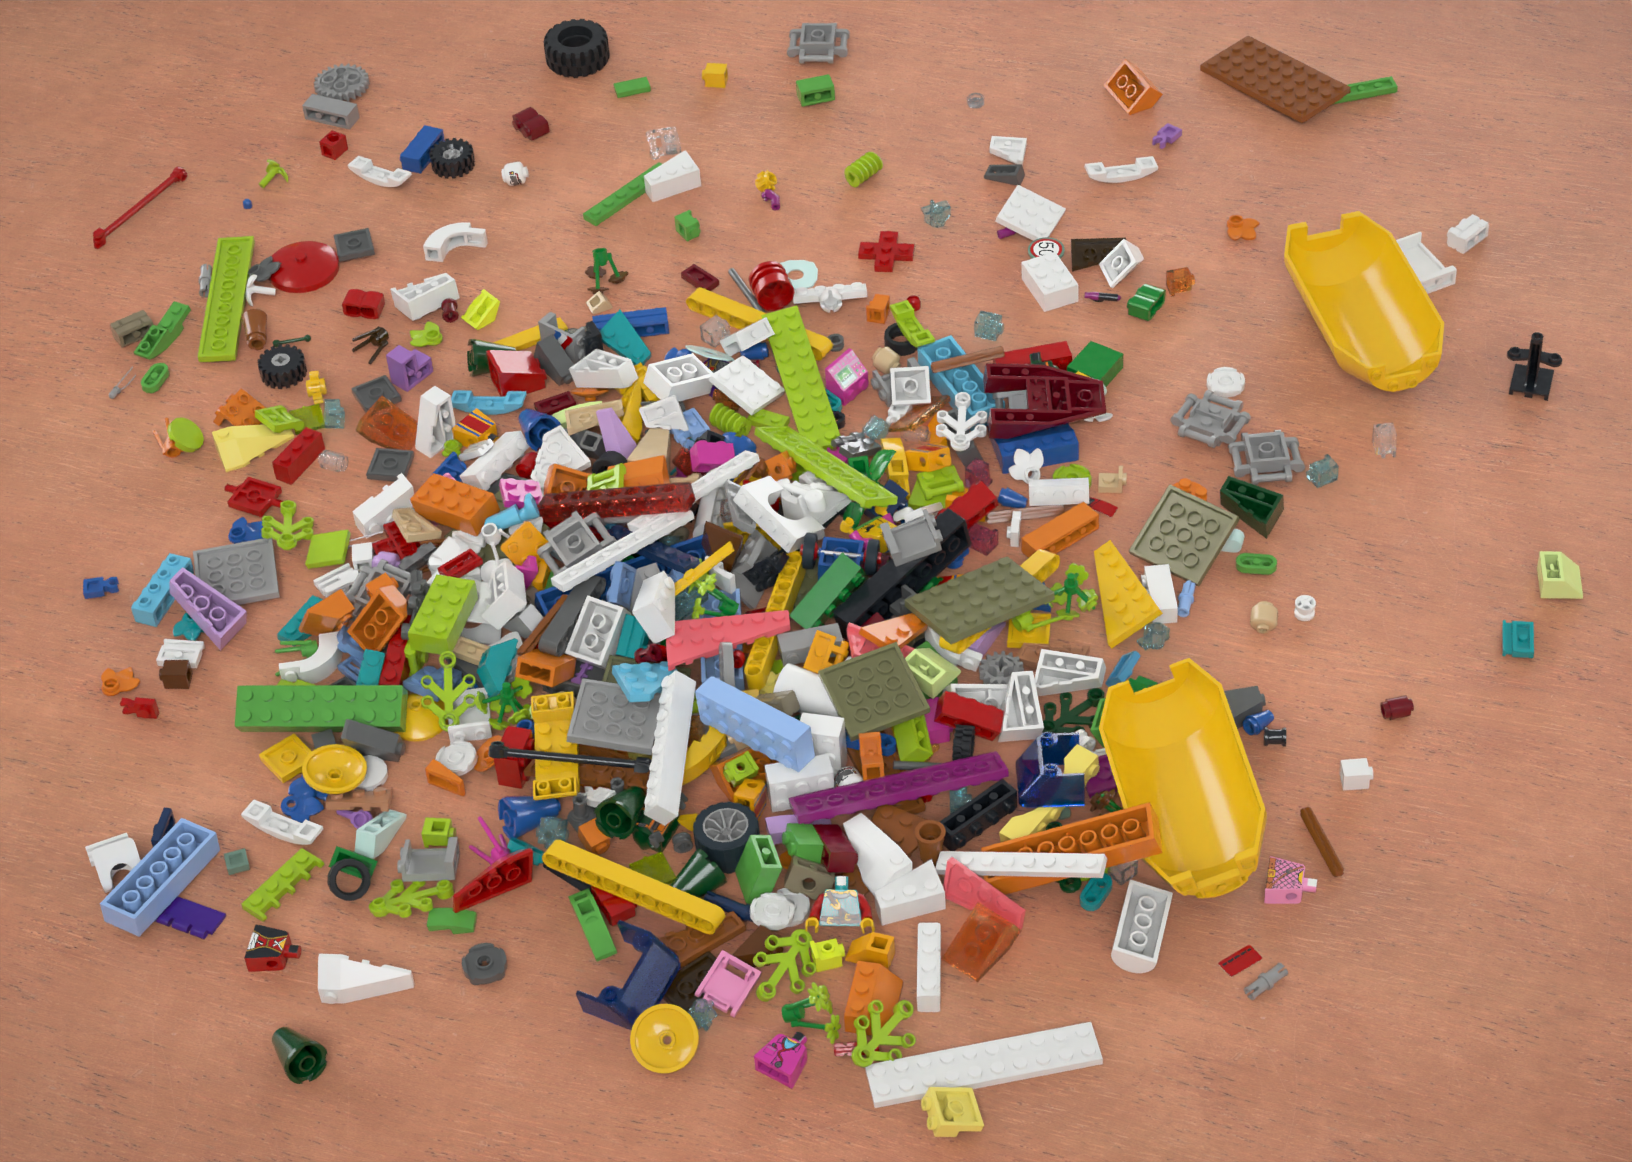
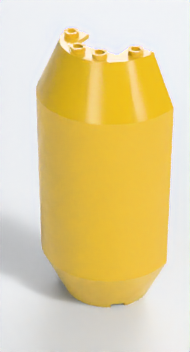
M1360 211L1341 214L1340 229L1308 235V225L1306 222L1288 225L1284 252L1286 269L1339 366L1348 374L1374 387L1390 392L1414 388L1425 380L1438 367L1441 359L1444 321L1392 233Z
M1187 658L1169 665L1174 678L1144 688L1135 693L1129 680L1108 687L1099 731L1123 808L1126 809L1150 802L1158 816L1163 853L1142 858V860L1178 893L1184 896L1194 895L1202 899L1221 896L1236 890L1248 881V877L1252 872L1256 871L1267 823V812L1222 684L1193 660Z

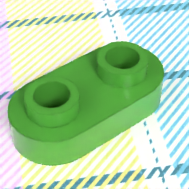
M164 363L152 365L141 380L142 390L146 393L158 391L169 376L168 366Z
M1242 553L1236 558V568L1242 573L1269 575L1276 571L1277 560L1274 556L1268 554Z

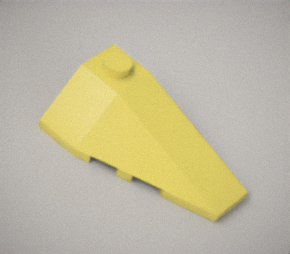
M264 424L230 426L212 432L216 450L226 472L245 467L250 464V460L257 456L260 458L270 448H277L294 438L292 429L284 430L281 433H274Z

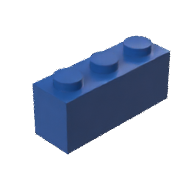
M424 125L401 153L402 169L421 174L431 162L430 149L433 148L434 144L439 145L438 142L441 140L445 142L443 129Z

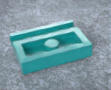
M1503 620L1502 656L1508 654L1512 655V657H1534V622L1512 621V623H1506V620Z

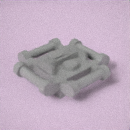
M802 23L801 29H792L789 32L790 45L787 49V55L789 57L799 55L800 64H805V62H828V64H834V55L840 57L847 56V39H849L850 32L847 29H837V23ZM800 37V46H796L797 39ZM836 37L841 38L840 46H835Z
M1206 390L1202 400L1198 399L1195 394H1188L1183 406L1170 420L1173 425L1180 427L1178 436L1183 438L1186 436L1206 443L1208 447L1215 448L1216 446L1220 447L1222 442L1227 444L1235 442L1237 434L1250 421L1251 416L1247 412H1241L1244 404L1243 401H1234L1216 395L1213 391ZM1212 401V402H1215V403H1218V404H1221V405H1224V406H1227V407H1230V408H1233V409L1231 410V409H1228V408H1225V407H1222V406H1219V405H1216V404H1213V403H1210V402ZM1192 406L1193 408L1190 411L1189 418L1184 419L1183 417L1186 415V413Z
M1281 430L1257 434L1241 433L1240 442H1232L1228 445L1229 453L1232 454L1235 466L1233 469L1234 475L1240 478L1250 474L1251 484L1258 485L1260 482L1283 480L1285 482H1292L1291 470L1302 472L1305 469V464L1301 460L1298 449V439L1296 437H1284V433ZM1288 448L1291 450L1293 460H1290ZM1240 451H1245L1247 463L1245 465H1242ZM1284 471L1283 473L1258 475V473Z
M575 511L568 519L548 531L547 529L543 532L548 543L537 550V554L547 563L554 574L553 577L617 541L604 527L598 513H592L582 519L578 512ZM589 526H595L604 539L602 542L599 543L589 529ZM555 550L565 565L561 569L550 555V552Z
M381 559L377 567L372 569L362 565L348 593H345L355 607L352 619L350 620L355 621L361 609H364L370 601L365 587L367 583L386 572L390 578H395L399 585L398 591L406 598L408 594L412 595L410 573L388 564V561ZM407 606V615H412L413 609H409V606Z

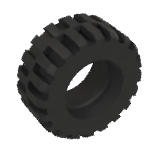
M571 19V21H562L561 24H556L553 28H550L544 37L546 63L553 72L560 76L578 78L580 76L587 77L589 74L593 75L607 64L610 57L606 30L592 20Z

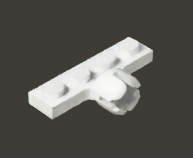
M855 282L851 285L835 284L832 287L816 286L811 289L800 287L794 290L793 302L794 304L820 302V306L825 312L830 313V310L837 312L842 306V300L867 297L866 283Z
M941 502L916 510H913L911 507H905L895 512L893 519L897 522L905 520L903 524L924 517V509H927L929 515L933 514L936 517L938 511L943 509Z

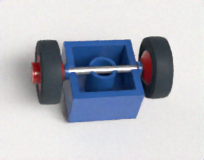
M809 532L806 533L804 544H801L800 547L802 567L804 569H814L816 559L819 556V580L843 552L861 568L864 559L866 575L873 576L877 573L878 564L882 562L880 541L869 539L867 549L864 552V541L824 537L822 548H819L817 534Z

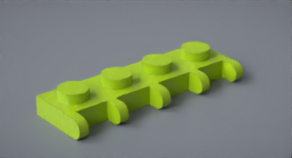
M301 848L241 903L242 909L264 922L267 919L265 913L271 907L278 909L281 906L279 900L287 892L293 895L296 892L294 886L302 878L308 881L311 878L309 872L315 866L322 868L325 865L324 862Z

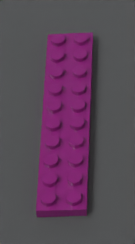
M997 751L788 799L790 808L798 823L810 824L819 819H832L841 814H853L863 809L872 810L877 808V806L885 804L894 805L899 801L907 799L916 800L921 796L937 795L947 790L955 791L969 785L978 786L982 782L999 781L1002 778L1009 777V771Z

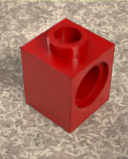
M333 130L319 141L322 155L337 160L348 150L346 135Z

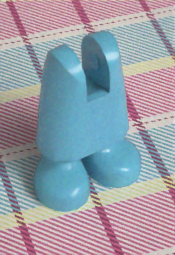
M528 493L525 495L524 507L519 510L517 505L514 504L486 518L484 525L494 523L498 530H504L523 523V521L540 517V512L532 494Z

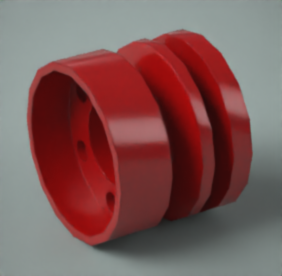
M775 261L763 262L751 271L748 279L749 284L762 309L776 311L784 308L791 302L795 293L785 268L780 263Z

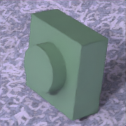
M245 848L224 854L229 875L250 870Z

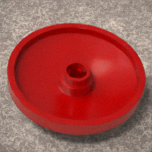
M301 241L289 244L272 255V262H280L281 265L268 279L274 287L284 292L306 293L315 291L326 286L336 277L339 271L337 253L330 246L316 241Z

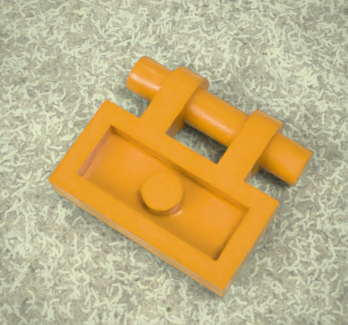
M817 630L803 669L818 674L819 670L843 662L849 653V643L842 641L840 647L834 645L835 636ZM831 653L836 655L833 664L828 662Z

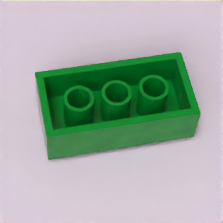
M842 552L789 616L804 629L824 626V623L829 618L832 619L834 617L833 612L850 597L851 591L855 587L861 586L865 581L864 576L866 573Z

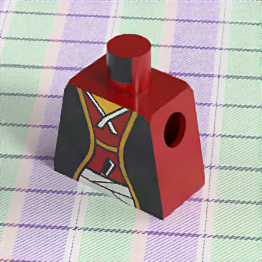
M255 925L244 957L248 972L283 970L288 958H300L301 946L292 945L287 931Z

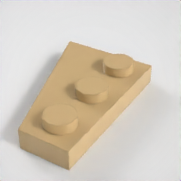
M410 507L393 509L392 518L407 543L441 538L442 531Z

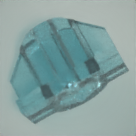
M931 200L930 205L921 207L924 221L935 228L944 226L946 220L951 215V207L946 200L938 203Z
M873 415L862 428V432L873 440L885 438L892 430L889 424L876 415Z
M1160 622L1149 623L1145 626L1144 637L1137 639V643L1145 651L1150 648L1161 649L1165 641L1170 638V628Z
M696 999L688 1011L696 1022L698 1029L703 1027L705 1031H708L712 1020L718 1016L712 1008L714 1005L712 1000Z

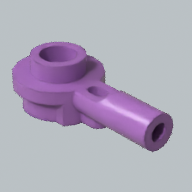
M337 810L338 815L350 819L357 829L373 819L369 811Z

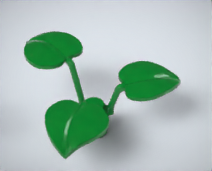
M880 450L871 461L869 471L872 474L870 478L882 487L884 485L880 484L877 480L881 478L892 457L897 452L895 450ZM856 501L850 502L844 512L843 520L845 521L847 517H850L854 521L852 529L858 527L865 508L861 507Z

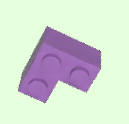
M398 345L386 354L391 383L406 392L434 372L431 357L416 349L409 351Z

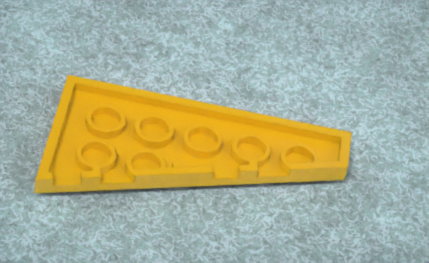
M1109 540L1094 551L1107 641L1112 649L1163 613L1112 541Z

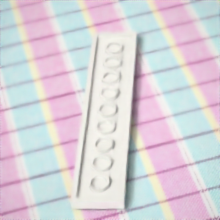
M1086 1022L899 1058L894 1061L873 1063L865 1067L874 1107L879 1108L920 1100L925 1096L929 1087L977 1089L1103 1064V1058L1092 1023Z

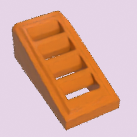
M432 759L425 768L428 783L464 797L466 793L463 779L439 761Z

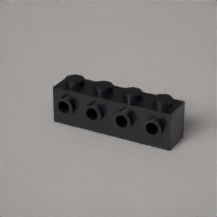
M1001 779L940 821L946 830L943 845L949 851L962 848L968 841L981 835L990 826L997 824L1007 814L1013 813L1017 808V790L1004 779Z

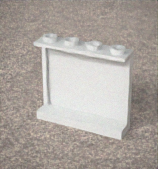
M1421 232L1396 240L1427 294L1455 284L1457 269L1453 265L1446 268L1421 243Z

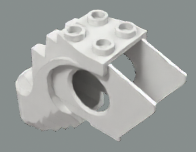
M448 536L428 558V567L432 577L427 583L431 586L436 574L440 575L437 568L469 549L468 545L459 538ZM477 567L460 578L474 580L479 600L477 599L467 622L482 624L475 628H463L460 636L481 644L490 645L501 639V629L497 630L481 617V612L485 611L487 607L484 604V600L489 598L490 592L487 590L488 583L483 582L481 579L480 567Z

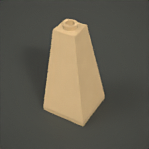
M650 428L630 454L627 462L665 455L670 478V430Z

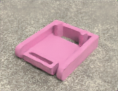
M722 950L696 990L695 996L699 998L702 992L705 993L703 1001L725 1013L732 1008L730 1016L735 1018L759 980L761 971ZM728 964L746 973L745 979L726 970Z

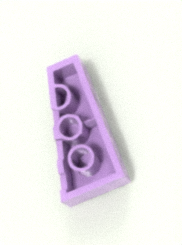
M182 567L170 579V594L220 651L246 624V610Z

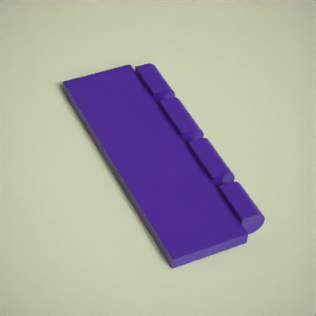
M177 896L154 922L168 927L171 925L172 928L185 933L190 931V935L205 939L208 934L212 935L226 918V914Z

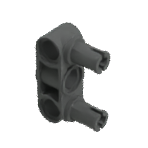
M616 777L610 781L611 790H614L616 794L624 790V781L621 778ZM581 794L575 795L572 798L573 810L567 816L568 822L577 833L579 826L596 818V813L594 814L596 807L588 806L586 798Z

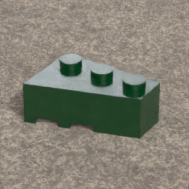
M1231 476L1227 477L1220 489L1221 505L1231 513L1239 516V519L1267 539L1284 510L1283 495Z

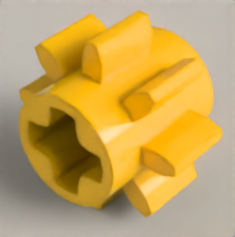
M767 170L757 174L758 178L755 179V185L759 191L764 192L765 189L773 191L776 189L774 185L777 184V178L774 173Z

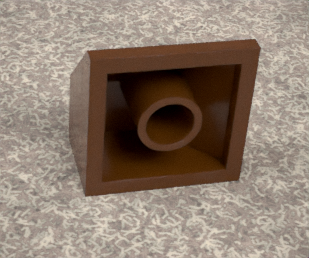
M706 521L702 546L706 555L710 557L730 541L735 551L721 562H723L724 570L731 572L738 556L741 554L744 536Z

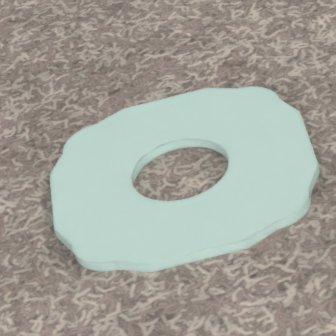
M788 260L780 263L785 268L787 274L795 270L803 272L802 278L797 280L790 279L794 290L800 287L811 288L816 283L818 269L813 262Z
M693 345L685 346L688 350L707 358L734 361L731 356L714 349Z

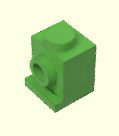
M690 210L674 216L676 231L686 241L699 236L701 232L699 229L700 224L696 218L692 217Z

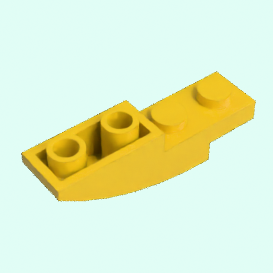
M881 438L882 450L897 451L885 470L887 481L891 479L908 492L906 500H909L911 496L908 481L909 472L902 441L900 438Z
M709 726L707 734L702 736L700 742L694 740L690 748L687 747L682 786L704 773L709 768V765L719 758L727 746L726 734H722L717 729Z

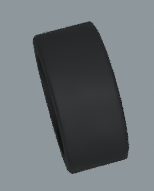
M897 323L887 327L884 333L885 347H889L899 356L910 355L917 351V347L908 341L897 342L892 340L895 337L904 336Z
M343 859L331 867L327 883L330 891L336 897L345 901H354L361 898L368 891L371 876L368 868L363 863L354 859ZM345 867L356 868L362 876L360 887L351 893L341 891L336 883L338 872Z

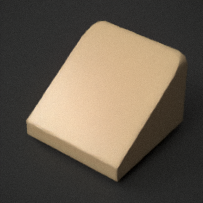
M600 291L586 302L592 314L613 308L608 298Z

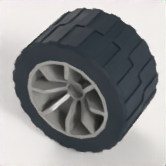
M720 802L708 806V808L702 810L697 815L693 824L696 850H703L708 855L706 859H709L711 862L714 861L721 871L727 874L735 872L750 835H760L756 814L749 807L740 803Z

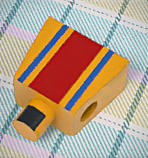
M477 408L452 428L453 439L462 443V446L467 448L471 444L491 439L495 443L500 438L497 434L495 422Z
M932 443L905 451L907 466L910 471L932 472L949 467L952 464L950 448L942 444Z
M747 778L744 779L734 793V803H740L749 807L751 811H754L759 822L766 807V783L762 779L753 780Z

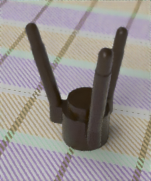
M379 326L374 330L352 338L354 342L370 336L367 340L352 349L353 352L370 342L375 346L380 345L368 364H372L382 349L388 345V332Z

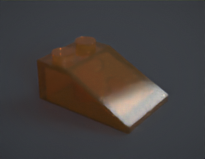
M381 396L359 420L355 431L371 443L384 448L410 451L416 443L418 422L384 396Z
M977 902L941 959L971 979L979 982L1009 951L1021 930Z

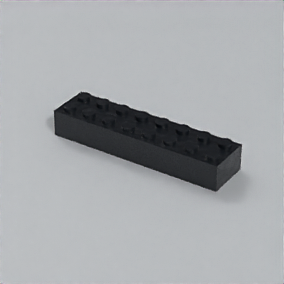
M947 508L935 519L937 526L934 528L935 530H940L943 541L940 542L941 551L897 567L893 559H891L876 574L867 579L857 591L853 592L844 603L839 605L833 612L836 623L839 625L842 638H848L846 630L849 622L862 626L877 612L885 621L891 619L894 614L890 612L889 605L902 597L901 586L905 584L918 594L934 577L938 576L972 544L965 519Z

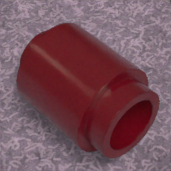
M1406 695L1385 699V702L1380 703L1384 719L1389 718V720L1411 716V711H1414L1413 701L1411 698L1408 699Z

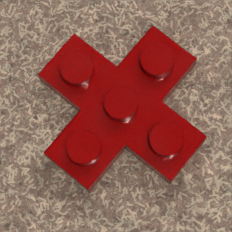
M880 231L878 243L860 242L858 259L875 260V272H893L895 261H913L915 244L898 243V232Z
M395 521L383 525L388 538L372 543L375 555H378L381 551L396 553L399 555L400 561L406 556H412L423 545L420 544V541L407 543Z

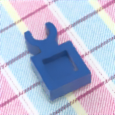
M103 577L84 579V598L103 597L105 592H119L118 578L110 577L107 580H104Z

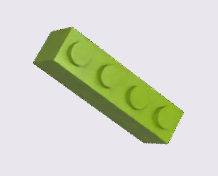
M924 715L893 726L900 761L924 762L933 755Z

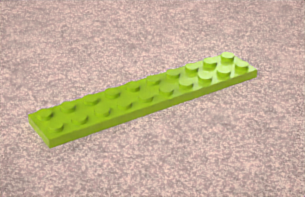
M254 236L218 238L198 352L199 362L236 360L242 325L241 317L244 313L246 300V285L249 278L248 271L251 268L255 244Z
M798 306L761 315L762 319L767 318L775 333L768 337L798 433L825 450L827 448H836L831 445V441L840 436Z
M789 426L755 427L754 435L759 437L762 442L768 443L773 449L781 453L787 450L789 457H793L796 464H800L806 471H810L815 474V477L824 480L827 485L835 487L838 492L844 493L850 500L859 503L861 507L870 509L872 506L888 507V505L897 504L898 497Z

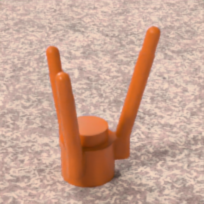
M166 417V418H165V423H166V430H167V429H168V425H169L170 423H169V418ZM153 431L163 455L174 458L183 452L174 445V440H170L169 436L166 442L163 443L157 431Z

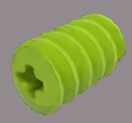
M867 152L845 168V178L852 187H858L868 180L869 177H872L881 170L883 162L874 152Z
M717 403L709 416L710 424L724 433L734 432L736 433L735 436L741 438L742 435L747 436L751 430V420H747L745 416H741L740 413L735 412L728 406H724L723 403Z

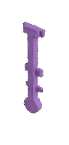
M581 664V671L575 674L577 677L572 678L571 682L581 685L582 678L588 677L585 674L587 670L593 669V666H590V664Z

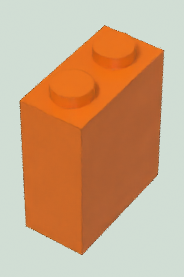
M537 648L518 657L515 677L554 687L574 677L577 658L565 654L557 657L541 652Z

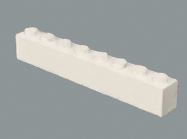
M677 670L666 676L661 683L662 693L659 698L660 706L657 714V727L654 732L655 741L652 748V762L649 766L650 775L647 782V796L644 801V815L664 826L678 817L696 681Z

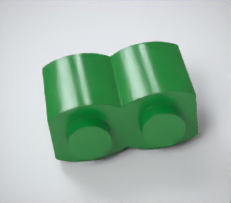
M1149 284L1142 285L1127 302L1128 315L1150 321L1157 310L1163 306L1166 300V290Z

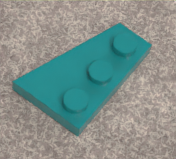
M620 309L600 330L602 343L620 356L631 359L634 366L640 362L644 365L652 357L650 350Z
M312 595L278 632V640L304 641L312 636L301 633L298 628L307 609L324 599Z

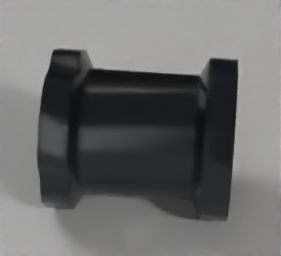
M1264 727V746H1268V744H1281L1283 747H1286V727H1283L1282 730Z

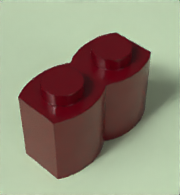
M532 107L512 115V125L515 130H519L525 138L531 141L550 132L548 121Z

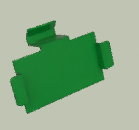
M934 577L919 593L935 587L943 578Z

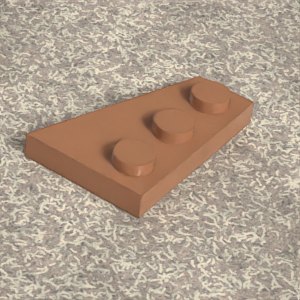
M1024 643L1017 656H1019V662H1023V665L1037 669L1041 649L1088 656L1090 646H1082V649L1071 648V645H1063V648L1051 647L1049 644Z
M380 787L375 788L373 791L357 789L352 791V793L329 794L325 801L326 810H353L356 807H361L363 811H371L372 808L381 807V811L388 812L393 798L392 789L386 790V788Z

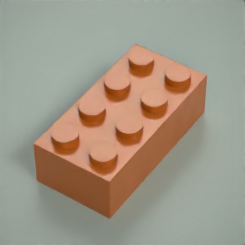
M435 473L410 498L415 512L423 518L459 531L461 530L476 537L480 534L486 518L500 511L494 493Z

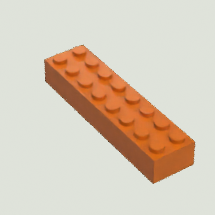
M1150 802L981 848V852L1105 854L1107 857L1105 868L1163 853L1158 816ZM983 876L986 882L1004 895L1070 878Z

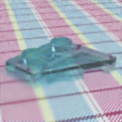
M688 586L675 596V621L684 620L693 612L692 607L695 606L696 598H702L700 603L702 605L709 599V593L706 592L701 596V593L698 594L697 592L698 588L694 587L690 594H688Z

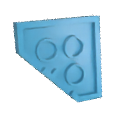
M667 661L653 664L648 662L640 664L622 663L612 666V674L629 702L651 701L655 693L662 692L661 683L663 679L677 670L675 667L674 670L668 671Z

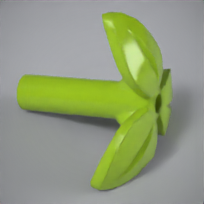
M267 159V162H269L266 168L267 175L259 183L260 187L265 188L276 174H281L286 182H288L287 173L280 167V164L274 160Z

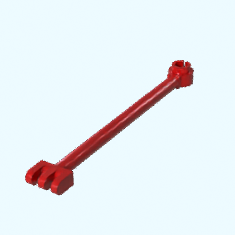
M179 166L174 168L169 178L106 229L103 230L99 227L93 232L94 248L100 249L104 246L108 235L171 184L177 181H185L187 178L185 169Z

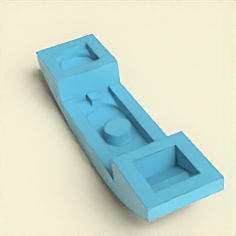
M454 390L451 401L453 408L471 413L477 408L485 415H497L521 408L527 393L526 391H508L506 397L473 396L472 391Z

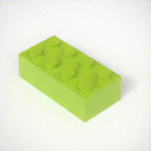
M436 574L408 631L411 650L439 655L445 651H453L478 599L474 580Z

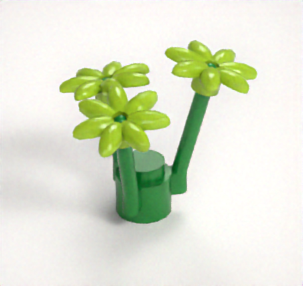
M716 573L707 575L705 581L697 579L689 586L688 594H690L694 587L698 588L697 592L698 594L701 593V596L706 592L720 600L718 605L720 612L706 610L705 607L700 605L702 598H696L695 606L692 607L694 611L691 615L692 619H699V615L704 614L716 617L736 614L739 603L715 588L714 583L717 581L715 579Z
M812 982V989H807L810 994L809 998L783 1005V1020L785 1023H791V1027L800 1026L825 1030V1032H828L827 1038H830V1043L833 1044L835 1039L839 1038L837 1030L841 1028V1024H839L840 1016L832 1014V1002L829 1000L830 994L825 985L818 987L815 982ZM816 1006V1010L819 1012L822 1007L827 1012L829 1011V1014H832L831 1023L824 1025L802 1022L801 1019L805 1017L804 1008Z

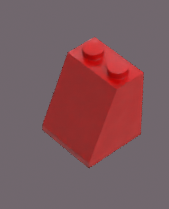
M486 351L490 377L500 397H506L508 391H526L529 394L546 388V372L544 369H541L538 358H534L531 351Z

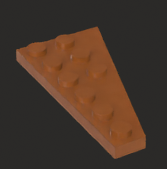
M578 744L579 755L633 760L612 749ZM535 759L524 769L525 776L535 777ZM579 763L580 784L611 788L610 781L613 778L619 777L624 781V790L631 786H637L647 794L650 770L647 773L634 772L633 768Z
M885 804L878 806L871 822L893 840L910 858L912 853L918 848L915 828L919 823L927 819ZM857 864L854 865V872L841 873L840 876H848V890H858V893L864 896L870 892L862 881Z

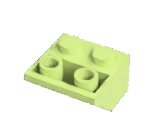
M1540 551L1537 565L1540 597L1583 599L1579 566L1562 552Z
M930 648L914 649L905 658L921 691L932 699L961 673L960 669Z

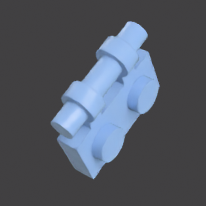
M695 408L683 412L689 427L688 431L670 430V433L674 435L675 441L682 446L687 440L686 438L691 437L695 441L697 437L710 430Z

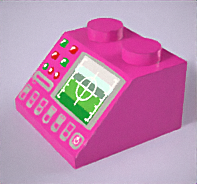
M850 348L825 368L826 389L839 397L843 406L854 400L860 392L869 386L868 371Z

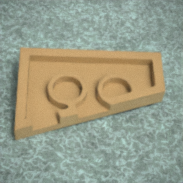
M622 400L565 410L568 435L570 436L599 425L596 414L598 410L612 407L618 417L623 416Z

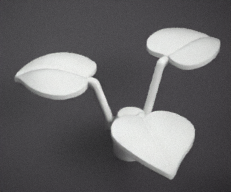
M542 517L526 520L531 522L541 533ZM494 523L485 524L477 537L461 530L452 531V537L459 538L477 555L481 547L484 548L486 546V543L491 545L495 561H487L481 567L480 572L483 582L489 584L491 573L505 559L512 564L508 558L499 560L495 545L499 544L501 535L507 539L510 535L503 532L502 529L498 530ZM523 523L511 526L509 534L512 535Z

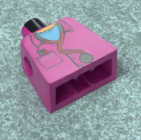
M796 1032L792 1038L783 1034L776 1035L754 1055L755 1070L792 1089L807 1063V1048L804 1046L807 1042L806 1036L801 1032Z

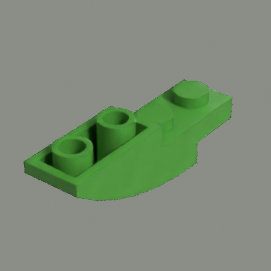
M174 301L157 326L152 324L133 352L134 355L150 360L165 351L183 331L182 323L190 313V307Z
M589 888L569 896L570 903L596 961L616 954L615 945Z

